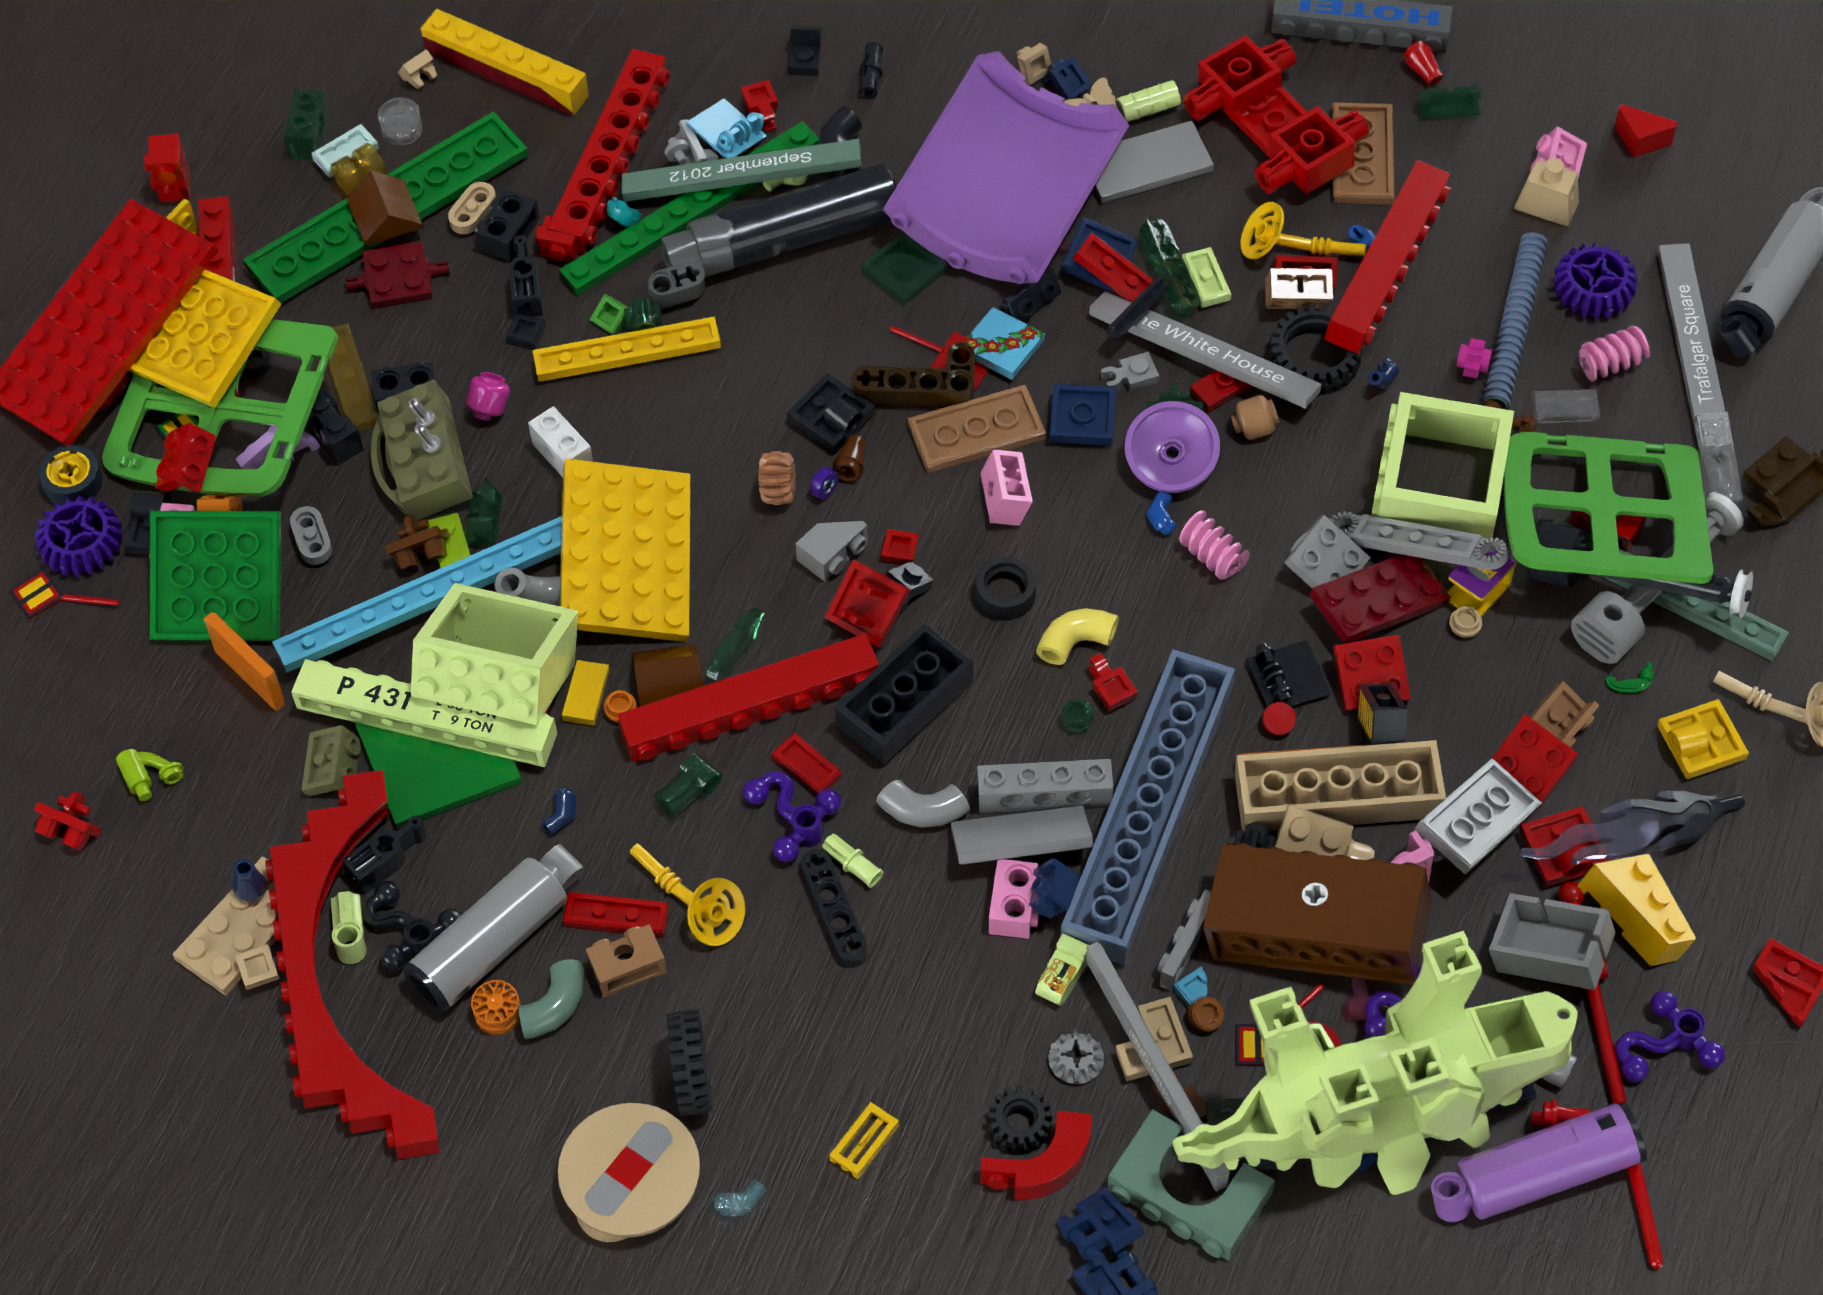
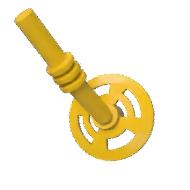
M1275 202L1264 203L1252 213L1244 226L1240 241L1243 255L1251 260L1263 257L1275 244L1311 251L1312 255H1316L1317 252L1319 255L1325 253L1326 256H1329L1330 253L1365 256L1366 244L1332 241L1331 238H1327L1325 241L1324 237L1318 240L1316 236L1313 239L1281 233L1284 213L1281 206ZM1274 212V216L1270 215L1262 219L1268 213ZM1255 230L1256 243L1251 246L1252 235Z
M639 843L632 847L629 853L655 877V882L660 884V887L665 889L667 894L672 893L688 905L687 918L689 928L698 941L710 946H719L735 937L743 924L745 916L744 897L735 883L724 878H712L703 882L693 893L681 884L682 879L676 877V873L671 872L669 867L664 868ZM712 887L711 894L704 896L702 899L699 897L706 889ZM724 890H726L732 898V909H730V903L728 898L722 893ZM695 919L698 925L703 929V933L698 929L695 923ZM724 919L729 920L728 927L722 933L715 936L713 928L721 925Z

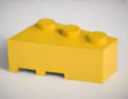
M1649 854L1594 864L1577 885L1583 894L1589 892L1602 906L1600 909L1609 910L1610 916L1624 930L1621 935L1650 966L1678 961L1696 940L1694 933Z

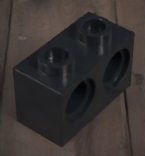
M504 188L499 198L493 200L486 218L481 220L476 227L475 236L477 237L479 251L512 262L516 256L515 236L523 235L527 239L540 219L537 200Z
M433 361L416 362L411 365L397 367L388 366L382 369L371 370L374 401L378 416L380 413L377 402L431 380L437 382Z

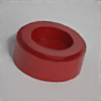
M1275 702L1263 711L1261 717L1262 726L1271 735H1285L1295 726V712L1288 704Z

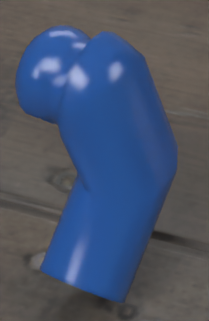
M1158 491L1148 509L1147 519L1156 531L1160 530L1162 534L1168 535L1175 528V521L1170 519V514L1166 510L1172 497L1167 492Z

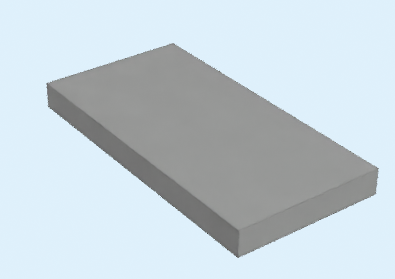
M1188 121L1120 141L1094 185V189L1102 204L1212 172L1214 164L1193 122Z
M1490 759L1424 817L1415 827V830L1466 875L1531 816L1542 802L1495 760Z
M1083 805L951 822V831L959 864L1093 847V837Z

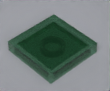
M904 231L861 264L864 274L904 306L948 271V264L944 260L917 243Z

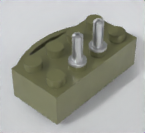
M431 380L377 402L380 414L372 434L371 462L375 477L390 500L407 516L413 514L420 520L472 499L473 495L450 401L437 382ZM384 446L387 464L396 482L397 489L391 490L388 487L384 477Z

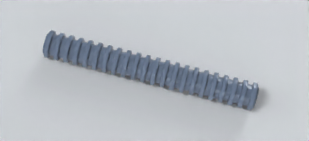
M1526 233L1521 237L1495 345L1494 357L1492 358L1482 403L1487 400L1496 401L1505 410L1510 407V400L1512 399L1536 296L1535 293L1537 292L1548 244L1547 239L1539 233Z

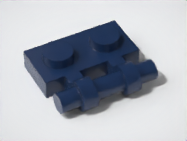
M1106 1187L1075 1204L1079 1215L1072 1219L1067 1215H1062L1057 1220L1062 1236L1069 1243H1074L1077 1246V1252L1084 1260L1091 1261L1096 1266L1101 1265L1105 1260V1255L1101 1252V1249L1108 1245L1114 1252H1117L1145 1235L1140 1222ZM1090 1228L1095 1231L1089 1236L1085 1235V1231Z
M1125 1247L1117 1252L1111 1250L1112 1255L1117 1260L1111 1265L1105 1258L1101 1265L1096 1266L1089 1261L1072 1272V1278L1084 1295H1158L1156 1292L1158 1287L1151 1278H1146L1138 1267L1140 1262L1133 1253H1128ZM1127 1274L1135 1287L1128 1290L1119 1276Z

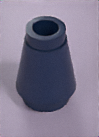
M241 859L234 865V894L244 901L252 902L258 900L266 890V879L252 861Z

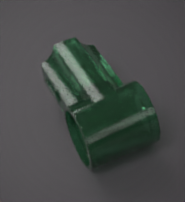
M693 753L682 763L679 773L654 794L655 800L664 812L669 816L675 817L699 795L707 796L712 793L721 783L723 774L700 753Z

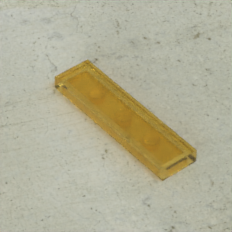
M349 324L333 327L334 331L338 334V342L328 364L344 414L348 415L359 431L375 427L378 413Z

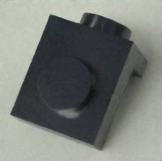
M912 561L888 570L886 573L888 578L911 590L900 613L905 611L910 598L930 590L934 581L920 566Z

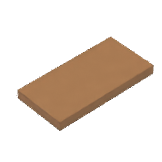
M1333 103L1332 120L1337 117H1343L1356 109L1365 118L1369 127V136L1355 144L1354 166L1333 178V203L1393 205L1392 104Z
M1026 385L907 418L908 427L927 473L990 456L992 450L1007 451L1046 439V431Z

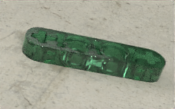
M1149 216L1139 228L1140 236L1157 275L1163 276L1170 284V288L1165 294L1171 307L1182 316H1190L1200 305L1199 295L1167 223L1157 216Z

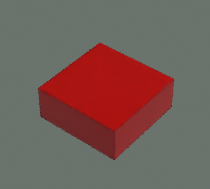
M887 529L881 562L903 565L910 561L914 563L919 543V534Z

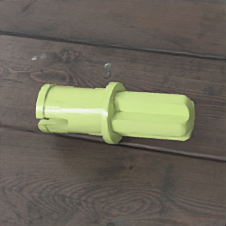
M832 834L825 839L822 845L823 850L842 864L845 872L851 871L866 883L869 888H873L881 880L884 873L883 870L877 868L862 856V850H855L836 834Z

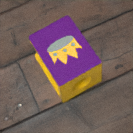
M1498 551L1487 552L1484 556L1493 558L1492 555L1496 557ZM1508 558V561L1502 567L1494 570L1458 565L1449 574V580L1455 584L1448 591L1451 596L1449 603L1457 609L1462 606L1473 607L1482 617L1511 586L1516 562Z

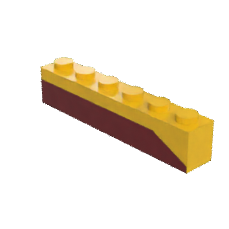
M436 9L421 27L424 48L430 54L574 116L589 97L586 73L444 11Z

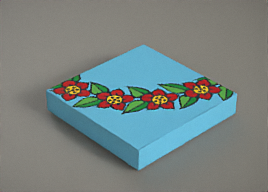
M992 307L965 339L964 343H968L973 347L976 362L1012 380L1044 342L1045 333Z

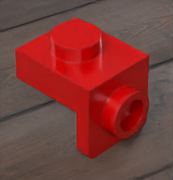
M546 215L543 224L538 225L535 232V242L538 243L540 256L552 258L559 262H573L578 256L576 236L548 230L547 228L553 216Z

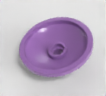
M1178 401L1158 403L1142 411L1133 420L1125 439L1126 460L1132 473L1146 486L1167 493L1187 491L1203 483L1215 469L1220 454L1219 434L1213 421L1199 408ZM1169 451H1176L1178 456L1170 458L1167 456V453Z

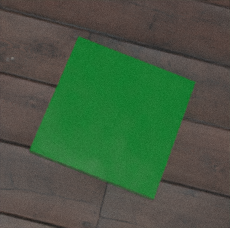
M150 511V640H211L203 619L211 612L216 613L243 640L275 641L279 639L281 614V512Z
M354 722L373 771L383 770L388 808L397 830L405 826L412 816L418 815L424 820L522 783L521 776L512 759Z

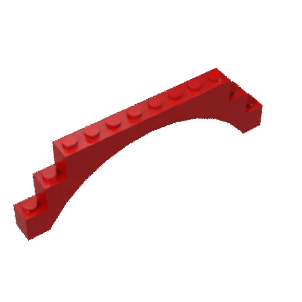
M383 770L343 776L345 788L338 789L340 806L307 811L308 824H302L304 842L270 847L271 860H265L267 880H274L275 890H269L271 910H278L279 920L273 921L275 941L282 940L283 950L277 951L279 972L286 971L287 981L281 982L283 1003L290 1002L291 1013H285L287 1034L294 1033L295 1044L289 1045L291 1066L298 1065L299 1076H293L295 1097L303 1098L305 1109L339 1103L342 1123L349 1122L351 1134L386 1129L388 1148L396 1147L397 1160L439 1153L433 1107L394 1088L358 1058L338 1033L322 1001L316 978L315 940L321 910L335 876L343 866L341 860L350 854L389 815Z

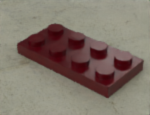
M1403 554L1313 587L1309 594L1344 644L1445 606L1451 599L1450 594L1423 558Z

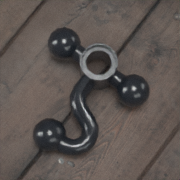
M383 881L375 887L374 895L366 900L363 906V917L371 927L378 929L405 928L404 937L406 942L400 946L392 944L386 946L380 954L382 967L388 971L395 972L405 965L406 957L412 955L414 958L462 914L456 909L448 908L439 914L438 922L434 925L428 919H414L404 911H394L378 915L376 913L378 907H391L400 898L399 887L392 881Z

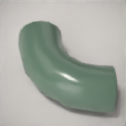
M568 959L553 964L549 970L551 983L547 993L538 1001L519 1006L520 1022L525 1040L554 1031L573 1016L583 997L584 968L580 961Z

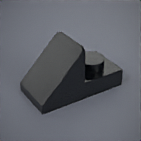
M793 26L790 30L789 75L818 76L824 28Z

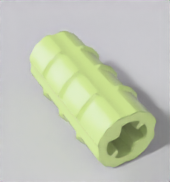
M1171 80L1134 93L1131 92L1128 95L1117 98L1116 102L1118 104V111L1129 122L1181 104L1177 85Z

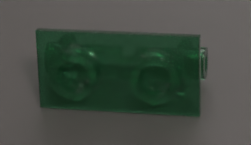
M1471 85V87H1455L1454 91H1449L1448 88L1430 89V87H1426V90L1418 93L1421 118L1481 115L1479 105L1481 88H1475V85Z
M483 479V487L477 486L474 488V491H472L473 498L470 499L468 514L471 517L478 515V517L467 520L465 538L471 546H479L480 542L486 541L490 546L496 545L497 534L500 530L499 516L500 508L503 505L502 494L487 479Z

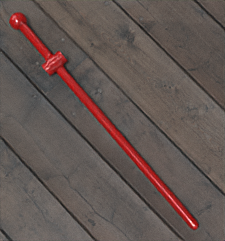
M1573 881L1562 884L1558 890L1560 902L1581 905L1585 894L1577 886L1578 883ZM1603 958L1604 967L1599 980L1608 979V968L1605 958ZM1598 981L1595 990L1586 988L1610 1095L1613 1104L1621 1101L1627 1104ZM1639 1163L1628 1167V1172L1649 1263L1652 1268L1660 1269L1663 1266V1257L1642 1166Z

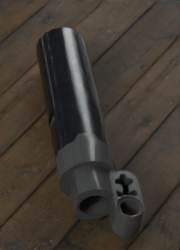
M879 164L687 222V230L661 238L662 255L667 268L656 271L649 277V301L655 307L662 309L695 300L704 293L706 277L890 222L891 218L884 212L883 208L897 187L891 171L884 164ZM658 287H666L669 290L666 292H658L655 289Z

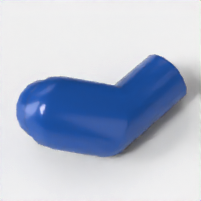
M1359 225L1351 226L1347 233L1348 242L1366 244V251H1368L1375 238V234Z

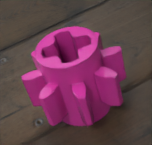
M1471 338L1469 345L1461 344L1456 367L1464 368L1463 376L1477 378L1479 371L1487 373L1492 350L1484 348L1486 341Z

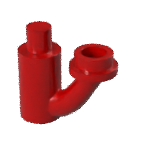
M1551 1099L1550 1102H1543L1542 1111H1532L1531 1125H1543L1546 1129L1590 1113V1109L1557 1106L1556 1099Z

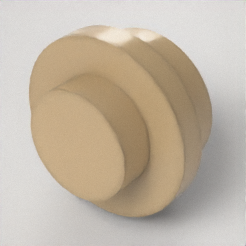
M1462 606L1451 614L1449 625L1456 635L1470 638L1480 632L1482 618L1475 608Z

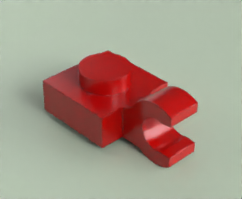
M766 80L741 87V95L749 114L755 112L761 113L764 116L763 129L765 133L776 130L777 128L774 123L776 117L773 110L778 109V100L770 81Z
M1101 653L1089 658L1092 665L1088 666V669L1095 678L1092 687L1109 712L1137 698L1138 691L1121 666L1112 671Z

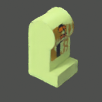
M1062 934L1056 945V950L1038 982L1035 994L1062 1006L1088 965L1086 955L1087 946L1089 945Z

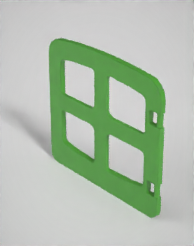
M271 320L253 350L273 352L302 359V365L287 403L235 397V390L246 361L216 408L172 389L157 387V383L134 374L105 445L102 456L103 465L116 477L138 483L156 485L158 478L156 476V469L162 460L131 452L143 417L149 410L198 416L199 424L197 427L214 434L216 438L221 426L231 420L277 426L265 461L260 468L224 469L208 467L202 489L197 492L244 497H263L273 493L282 485L286 478L293 452L299 444L324 379L323 374L327 363L331 360L337 345L338 334L332 327L326 325ZM314 358H321L316 372L310 371ZM281 444L288 445L283 459L276 458ZM182 486L174 489L180 491L193 492Z
M1520 432L1510 437L1503 478L1504 507L1512 555L1520 564L1529 568L1548 571L1705 584L1711 581L1713 563L1699 454L1695 448L1679 444H1648L1644 441L1575 435L1556 436L1540 432ZM1548 443L1565 444V446H1562V445H1551V444H1548ZM1646 451L1662 452L1663 454L1646 453ZM1535 454H1549L1585 458L1588 490L1578 493L1533 488L1530 485L1532 456ZM1610 460L1652 463L1660 466L1666 481L1670 500L1624 497L1615 494L1612 485ZM1532 508H1552L1587 513L1591 520L1593 551L1555 549L1542 546L1536 533ZM1632 515L1672 520L1673 556L1670 558H1658L1620 553L1616 516Z

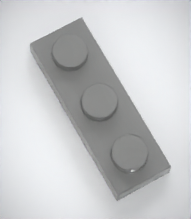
M1205 889L1200 900L1195 898L1192 901L1187 912V917L1190 919L1185 927L1181 925L1178 927L1172 944L1175 946L1171 954L1165 953L1157 968V972L1161 973L1160 987L1171 992L1173 991L1174 984L1178 982L1204 933L1203 926L1211 891Z

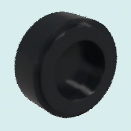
M262 350L251 351L243 373L249 377H259L267 373L271 367L269 353Z

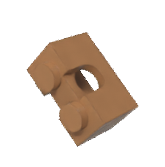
M650 924L643 927H632L624 932L621 939L613 942L609 939H602L586 949L589 966L603 998L667 973L665 958ZM627 953L632 955L629 959L626 960L618 959V957L622 954Z

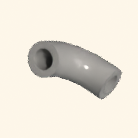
M507 568L502 570L496 577L495 589L497 593L559 606L560 576L534 577L525 575L517 568Z
M895 780L882 789L876 800L877 804L885 812L899 822L919 828L943 826L961 818L970 811L965 796L953 784L934 794L923 795L912 791L901 780Z

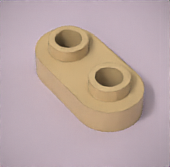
M476 182L470 185L448 213L450 227L454 232L459 234L472 233L476 230L478 223L486 218L490 211V206L496 198L495 190L490 184Z

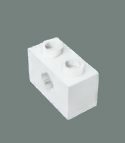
M554 406L528 422L532 444L562 477L565 459L593 462L591 446Z

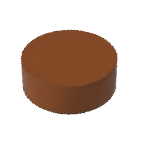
M1213 997L1197 998L1188 1008V1020L1192 1027L1198 1031H1213L1223 1022V1007Z

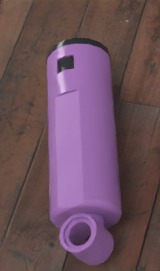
M1624 1101L1460 1159L1457 1163L1458 1173L1444 1172L1436 1176L1432 1181L1431 1190L1436 1214L1444 1221L1456 1222L1464 1219L1469 1214L1471 1208L1478 1219L1484 1220L1647 1161V1152L1641 1131L1632 1111Z

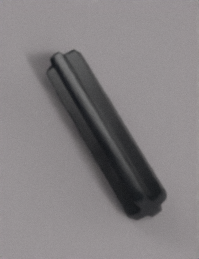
M1157 276L1107 328V333L1114 340H1119L1170 288L1169 282L1163 276Z

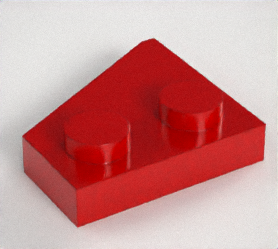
M1769 938L1753 967V971L1794 1023L1802 1027L1823 990V965Z

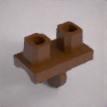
M411 514L404 518L405 527L397 529L399 537L403 539L385 545L387 555L395 556L400 569L410 571L420 566L416 552L420 549H425L427 559L430 561L446 557L445 540L451 537L448 529L441 530L438 526L429 528L430 524L427 518L418 521Z

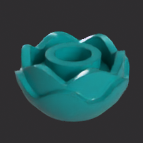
M614 196L611 201L607 202V216L622 226L628 228L641 221L640 217L642 214L638 210L628 207L624 201L617 200Z

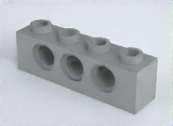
M1111 759L977 766L979 814L1042 811L1082 805L1084 809L1109 807L1113 798Z

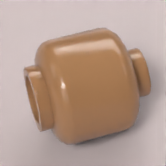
M1263 395L1238 402L1235 407L1236 414L1231 416L1236 433L1243 432L1248 440L1273 433L1276 428L1275 424L1280 423L1273 400H1267Z

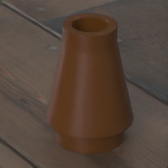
M849 436L833 461L834 471L838 473L839 479L843 481H855L863 473L865 440L861 436Z

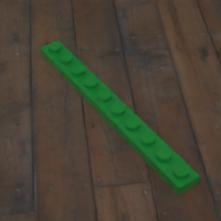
M802 121L748 155L818 145L819 137ZM762 182L684 193L641 219L639 223L628 227L559 270L560 277L579 296L662 245V237L685 231L687 229V222L711 215Z

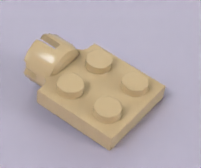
M1289 804L1274 843V847L1291 852L1312 851L1318 855L1326 856L1340 854L1349 856L1352 859L1369 860L1375 856V851L1369 845L1354 841L1351 838L1354 828L1352 825Z

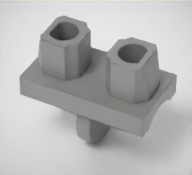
M680 120L678 123L680 131L675 137L668 140L669 145L664 152L668 161L679 162L680 165L718 160L715 149H702V147L706 146L707 142L686 124L688 120Z

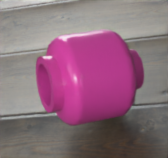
M481 372L480 376L472 378L465 404L470 410L474 411V417L490 421L492 416L496 417L504 413L510 388L504 383L505 379L502 376L490 372Z

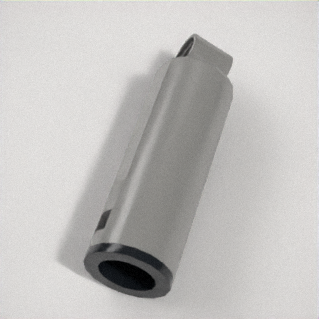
M561 844L550 849L540 861L533 858L524 859L402 968L407 981L430 1007L443 1014L566 903L567 896L565 890L580 877L584 867Z

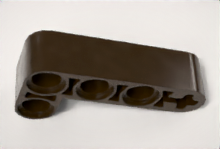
M958 342L951 345L947 352L946 368L862 366L856 369L852 375L853 391L875 406L945 408L964 403L974 398L975 352L968 343ZM959 360L966 361V363H962V364H959V363H956V362L959 361ZM895 385L903 386L899 389L892 388ZM926 386L934 387L930 390L923 389ZM957 387L965 388L962 391L955 390Z

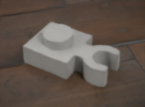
M1149 352L1119 360V368L1109 366L1101 370V380L1114 379L1107 382L1106 387H1116V391L1125 384H1127L1129 391L1159 383V374Z

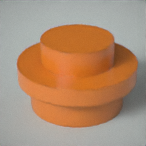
M623 690L612 692L604 702L605 714L614 722H619V713L637 708L635 698Z

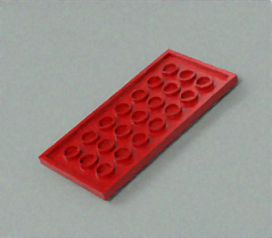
M130 198L1 366L0 406L63 445H72L219 250L214 244Z

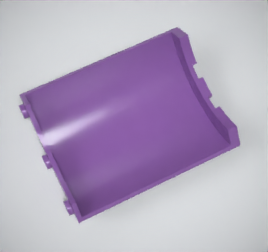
M1000 51L981 54L976 57L883 210L891 218L894 226L902 229L917 243L946 260L954 268H962L984 277L1016 284L1038 283L1124 136L1129 124L1114 104L1094 105L1080 103L1079 107L1064 103L1063 97L1051 93L1042 87L1037 91L1024 82L1026 77L1015 69Z

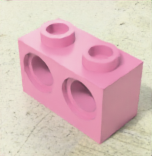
M1005 859L997 860L989 914V934L1029 939L1031 926H1038L1039 914L1034 908L1029 906L1033 894L1031 887L1037 878L1033 875V872L1038 867V863ZM1021 881L1024 882L1026 885L1022 887H1016L1012 885V883ZM1012 911L1020 912L1022 915L1018 917H1011L1008 915V913Z

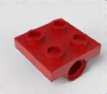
M1399 635L1333 646L1345 711L1358 709L1359 684L1392 683L1402 701L1411 699Z
M1525 714L1492 759L1541 801L1542 804L1539 806L1541 808L1581 754L1529 715Z
M1584 806L1530 821L1520 826L1519 831L1545 887L1585 876L1594 864L1609 861Z

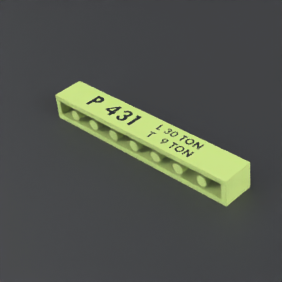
M305 659L291 692L297 709L541 767L546 766L557 736L555 720L546 713L543 714L538 724L534 725L412 697L411 682L396 681L387 675L375 676L366 674L352 667L347 669L340 668L323 660L315 662Z

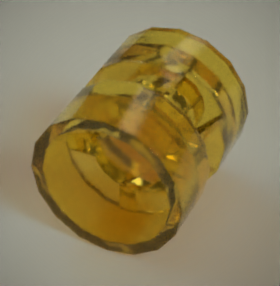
M365 143L353 150L352 157L343 156L331 163L330 166L338 185L348 196L371 170L385 175L388 174L382 158L369 143Z

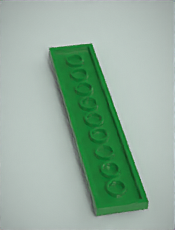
M493 111L387 175L405 181L421 220L460 197L470 185L476 182H485L527 157L528 149ZM346 198L243 259L245 268L268 295L282 303L363 255L362 251L371 250L384 241L365 247Z

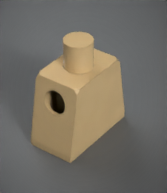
M1551 158L1547 162L1536 161L1514 209L1569 227L1579 204L1578 174L1575 171L1564 168V163L1557 158Z

